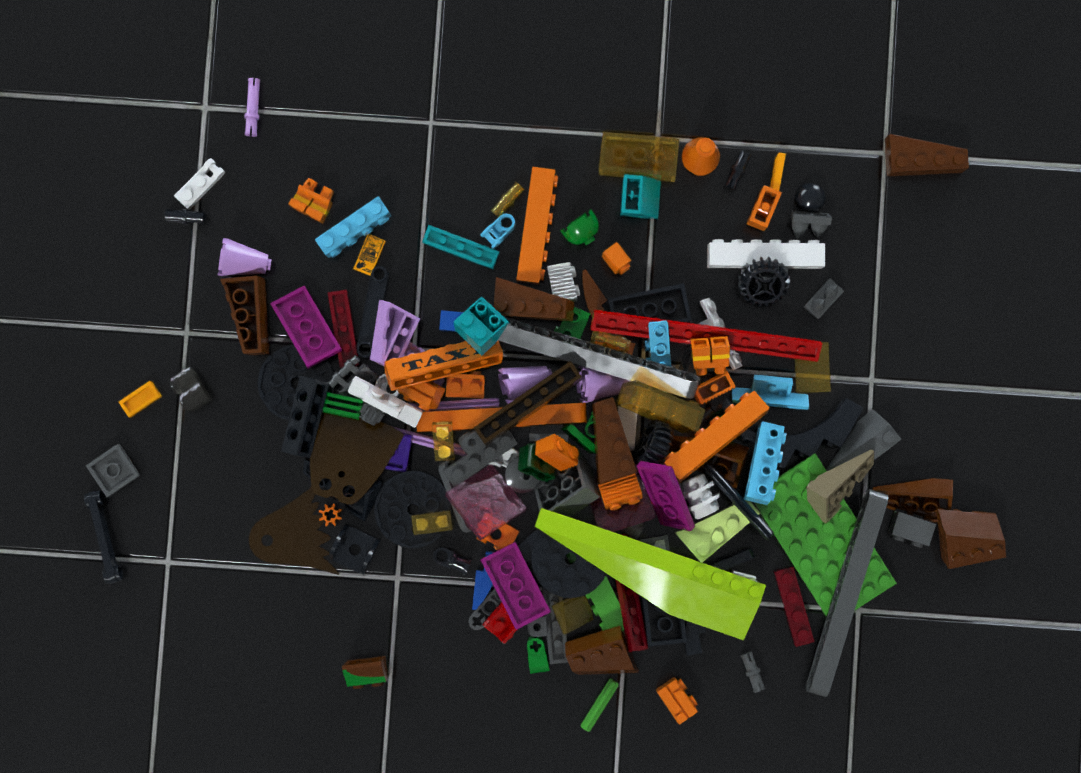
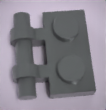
M356 355L350 360L348 359L339 372L336 371L332 375L333 378L328 382L333 388L339 383L341 386L337 390L342 396L357 398L348 393V389L355 376L371 384L379 377L365 363L359 368L355 366L360 361ZM349 371L353 372L347 380L344 379Z

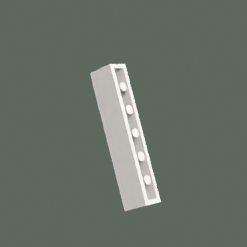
M715 239L707 245V268H746V263L752 265L753 259L758 262L760 257L766 260L769 256L772 261L777 259L779 263H783L786 269H822L825 267V243H819V240H809L808 243H800V240H789V243H781V240H770V243H762V240H751V243H743V240L740 239L731 240V243H724L722 239Z

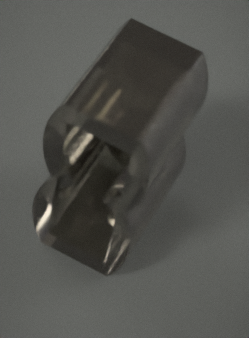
M188 367L170 379L172 383L170 387L175 394L180 395L182 399L180 404L184 410L194 412L212 401L210 394L193 368Z

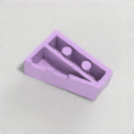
M379 300L370 360L384 366V361L403 357L420 318L390 302Z

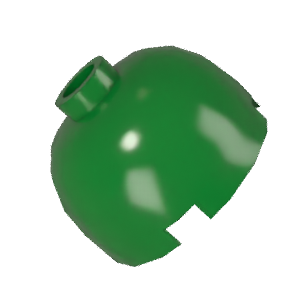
M592 209L588 212L590 215L587 216L584 213L570 222L568 227H566L567 230L564 228L560 230L568 242L575 245L582 243L588 245L595 240L594 235L598 232L599 221Z

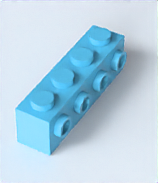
M378 196L317 237L315 241L328 258H333L340 254L341 250L346 246L349 247L355 244L362 235L366 236L371 233L377 225L386 223L391 214Z
M763 421L759 424L744 500L768 505L770 500H774L776 489H773L774 481L777 482L779 477V470L776 469L777 464L781 463L783 452L780 449L781 444L785 443L787 433H784V426Z

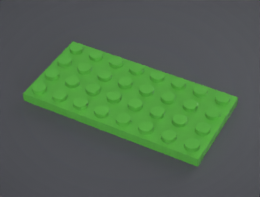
M813 454L779 476L777 482L774 481L773 489H776L773 501L770 500L768 505L755 502L754 504L769 528L774 532V536L827 618L857 519L843 499L840 503L842 507L838 513L827 523H824L807 501L806 488L809 482L814 481L819 475L827 472L817 455ZM875 548L871 555L855 610L897 584Z

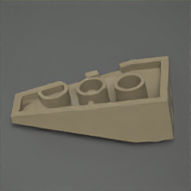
M869 450L809 482L806 488L807 501L824 523H827L838 513L842 507L840 505L841 501L845 496L850 497L856 481L858 483L861 482L874 465L873 450Z

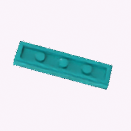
M428 225L422 240L423 244L492 270L500 251Z

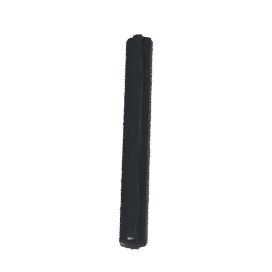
M708 463L703 468L705 473L766 540H769L774 535V532L714 465Z

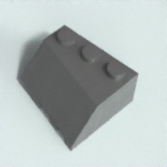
M579 449L577 466L562 470V472L556 469L555 479L547 482L541 481L534 488L539 511L541 508L567 517H572L600 497L593 469Z

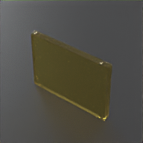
M822 342L823 345L818 362L795 359L796 393L831 392L828 342Z

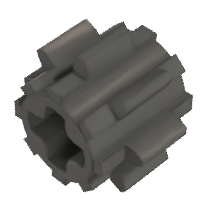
M364 403L359 411L361 412L360 418L374 426L377 422L380 423L384 416L383 411L368 403Z

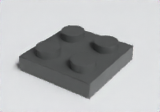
M120 444L115 445L86 465L106 497L112 496L141 476Z

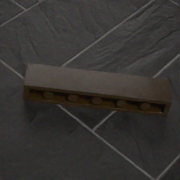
M571 361L478 424L474 427L475 431L487 446L580 382L582 376Z

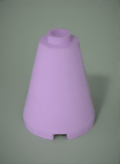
M223 238L222 243L224 244L220 253L218 276L266 274V270L270 271L272 259H268V254L228 238Z
M546 366L498 369L501 374H498L502 394H506L508 397L505 400L506 403L509 404L552 374L551 369H548Z
M583 366L578 367L581 368L579 373L582 376V380L576 384L577 393H581L582 397L578 398L580 403H588L623 394L631 387V381Z

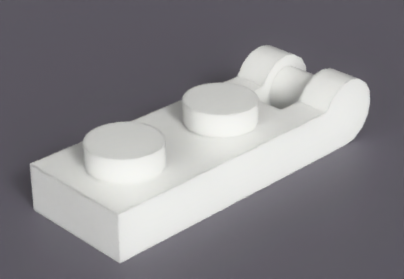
M212 158L208 159L203 167L174 195L188 210L225 174L221 167L218 168L215 165L216 162ZM210 170L213 172L211 177L207 175Z

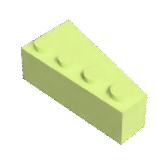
M746 501L751 506V508L759 515L760 512L753 505V503L750 501ZM731 504L694 522L695 527L692 531L680 529L674 533L695 558L703 563L750 522L734 504Z

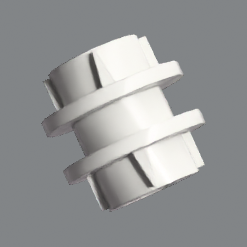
M699 474L682 482L684 488L682 494L684 499L687 498L689 512H692L695 519L703 518L719 510L720 506L717 499L721 495L720 493L712 494L709 488L715 484L713 480L708 482L704 474Z

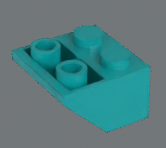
M624 174L620 216L658 219L661 181L646 176Z
M482 296L453 321L455 331L481 356L496 344L509 324V321Z

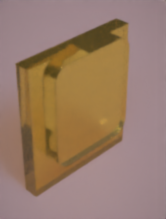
M584 596L566 598L552 606L564 635L594 620L588 600Z

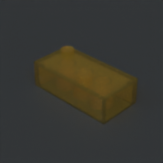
M603 132L599 175L623 177L624 174L640 175L660 181L675 182L679 139Z
M638 380L622 384L615 404L650 420L658 419L673 427L674 430L681 433L698 431L705 409L699 407L700 404L697 402H687Z

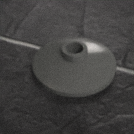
M517 456L508 464L505 471V479L512 490L526 493L533 490L540 480L532 475H528L525 479L523 478L524 473L518 470L519 456Z

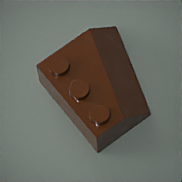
M936 507L941 559L949 569L1006 558L1005 539L995 513L980 511L963 512L958 509L944 510L943 508Z
M621 626L565 642L567 661L572 672L578 675L639 673L632 653L628 652L626 638Z

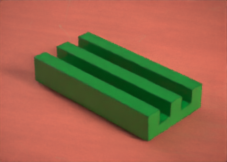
M327 392L322 412L359 420L361 415L359 411L364 401ZM329 399H333V400H337V401H342V402H347V403H351V404H356V405H358V406L349 405V404L340 403V402H335V401H330ZM327 405L354 410L357 413L328 408Z
M563 425L561 430L584 450L591 454L596 453L595 444L574 425Z

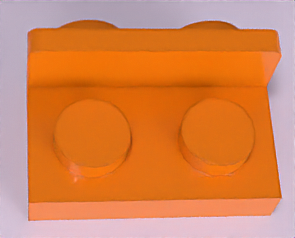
M470 371V374L461 373L446 377V397L484 399L485 375H481V371Z

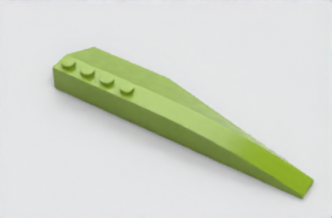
M544 508L540 509L535 524L536 528L669 615L744 640L765 591V584Z

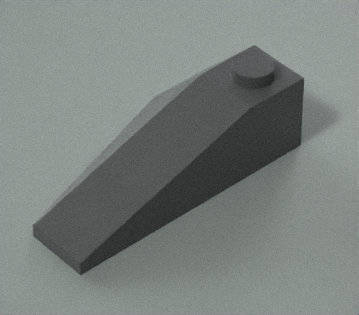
M872 409L856 422L842 447L827 466L826 471L869 450L874 451L875 460L898 443L901 438L892 426Z

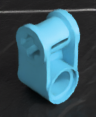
M502 214L480 236L485 237L492 244L491 247L495 249L515 229V219L510 214ZM504 219L512 220V225L509 228L502 226Z

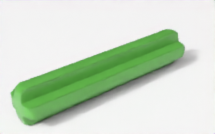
M608 680L583 720L581 727L585 731L590 732L617 690L619 683L615 680Z

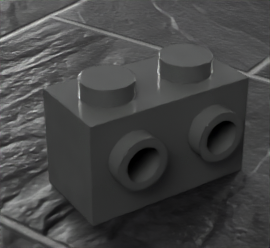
M894 511L888 533L893 535L892 539L901 542L907 539L911 541V545L922 548L923 545H930L936 524Z

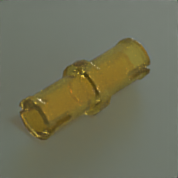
M515 181L506 194L501 195L502 198L491 211L499 218L510 205H514L515 199L525 189Z

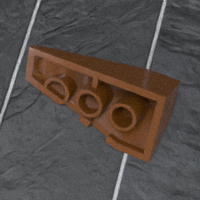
M673 435L669 451L676 453L680 450L679 446L686 440L691 441L694 438ZM730 442L700 466L697 471L703 474L705 472L703 468L708 463H711L732 487L737 489L746 463L749 447Z
M931 478L873 487L874 491L888 495L886 508L891 510L900 509L906 511V514L910 516L916 514L924 517V520L929 522H938L936 507L943 508L944 510H951L953 480Z

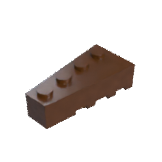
M889 134L884 139L887 176L963 173L969 169L968 149Z
M246 276L220 279L226 292L227 302H229L231 308V316L237 328L236 332L243 354L251 356L269 354L265 278Z
M496 277L494 308L502 316L512 319L573 321V301Z
M610 397L592 403L597 483L601 484L637 472L614 398Z

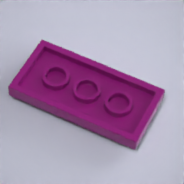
M305 286L270 303L307 369L342 351Z
M640 461L637 468L660 525L692 531L695 524L672 466Z
M516 542L481 559L516 630L551 612Z

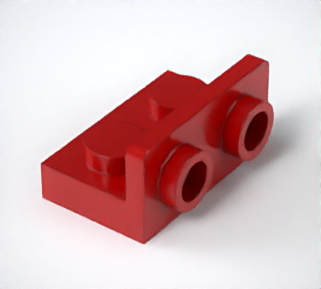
M502 602L482 624L487 630L498 637L503 644L510 640L517 631Z

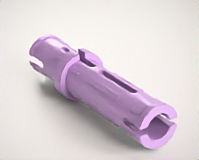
M248 78L247 113H245L244 118L246 119L245 135L249 137L250 129H252V137L257 136V120L260 117L258 114L261 80L255 78V86H253V78Z

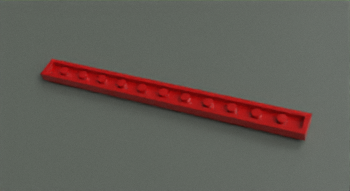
M594 310L590 328L592 331L649 338L648 323L665 319ZM667 320L669 341L691 344L690 339L708 338L710 345V338L727 336L730 350L815 362L819 360L823 345L821 341Z

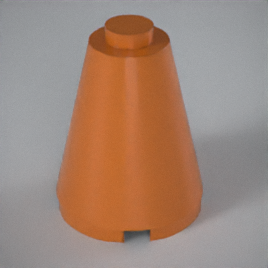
M695 138L686 144L682 152L684 167L697 176L710 174L716 169L720 161L719 149L710 138Z

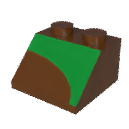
M386 656L347 660L342 665L347 687L353 686V689L364 688L366 684H372V687L384 685L383 682L388 680Z

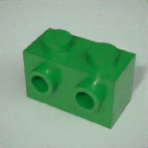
M574 307L573 321H562L560 327L556 326L554 331L580 339L590 313Z

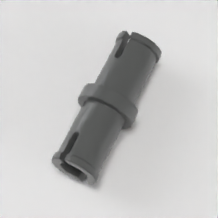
M753 652L740 655L747 671L745 674L749 676L753 687V692H760L761 689L765 690L766 688L759 673L761 670L757 667Z

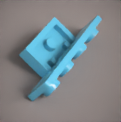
M667 320L649 322V338L644 340L645 351H648L649 357L645 359L671 367ZM653 388L654 394L668 393Z
M754 375L751 389L735 387V389L731 390L733 403H739L740 397L748 392L750 394L755 391L768 406L809 409L808 394L791 393L793 378Z

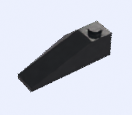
M306 457L303 473L311 479L310 458ZM340 471L338 473V476L340 478H343L345 476V472ZM324 478L320 481L319 486L329 490L332 483L330 479ZM376 480L356 503L351 505L343 503L345 505L344 509L365 521L375 504L382 482ZM351 485L345 486L342 491L343 495L352 497L355 493L354 487Z

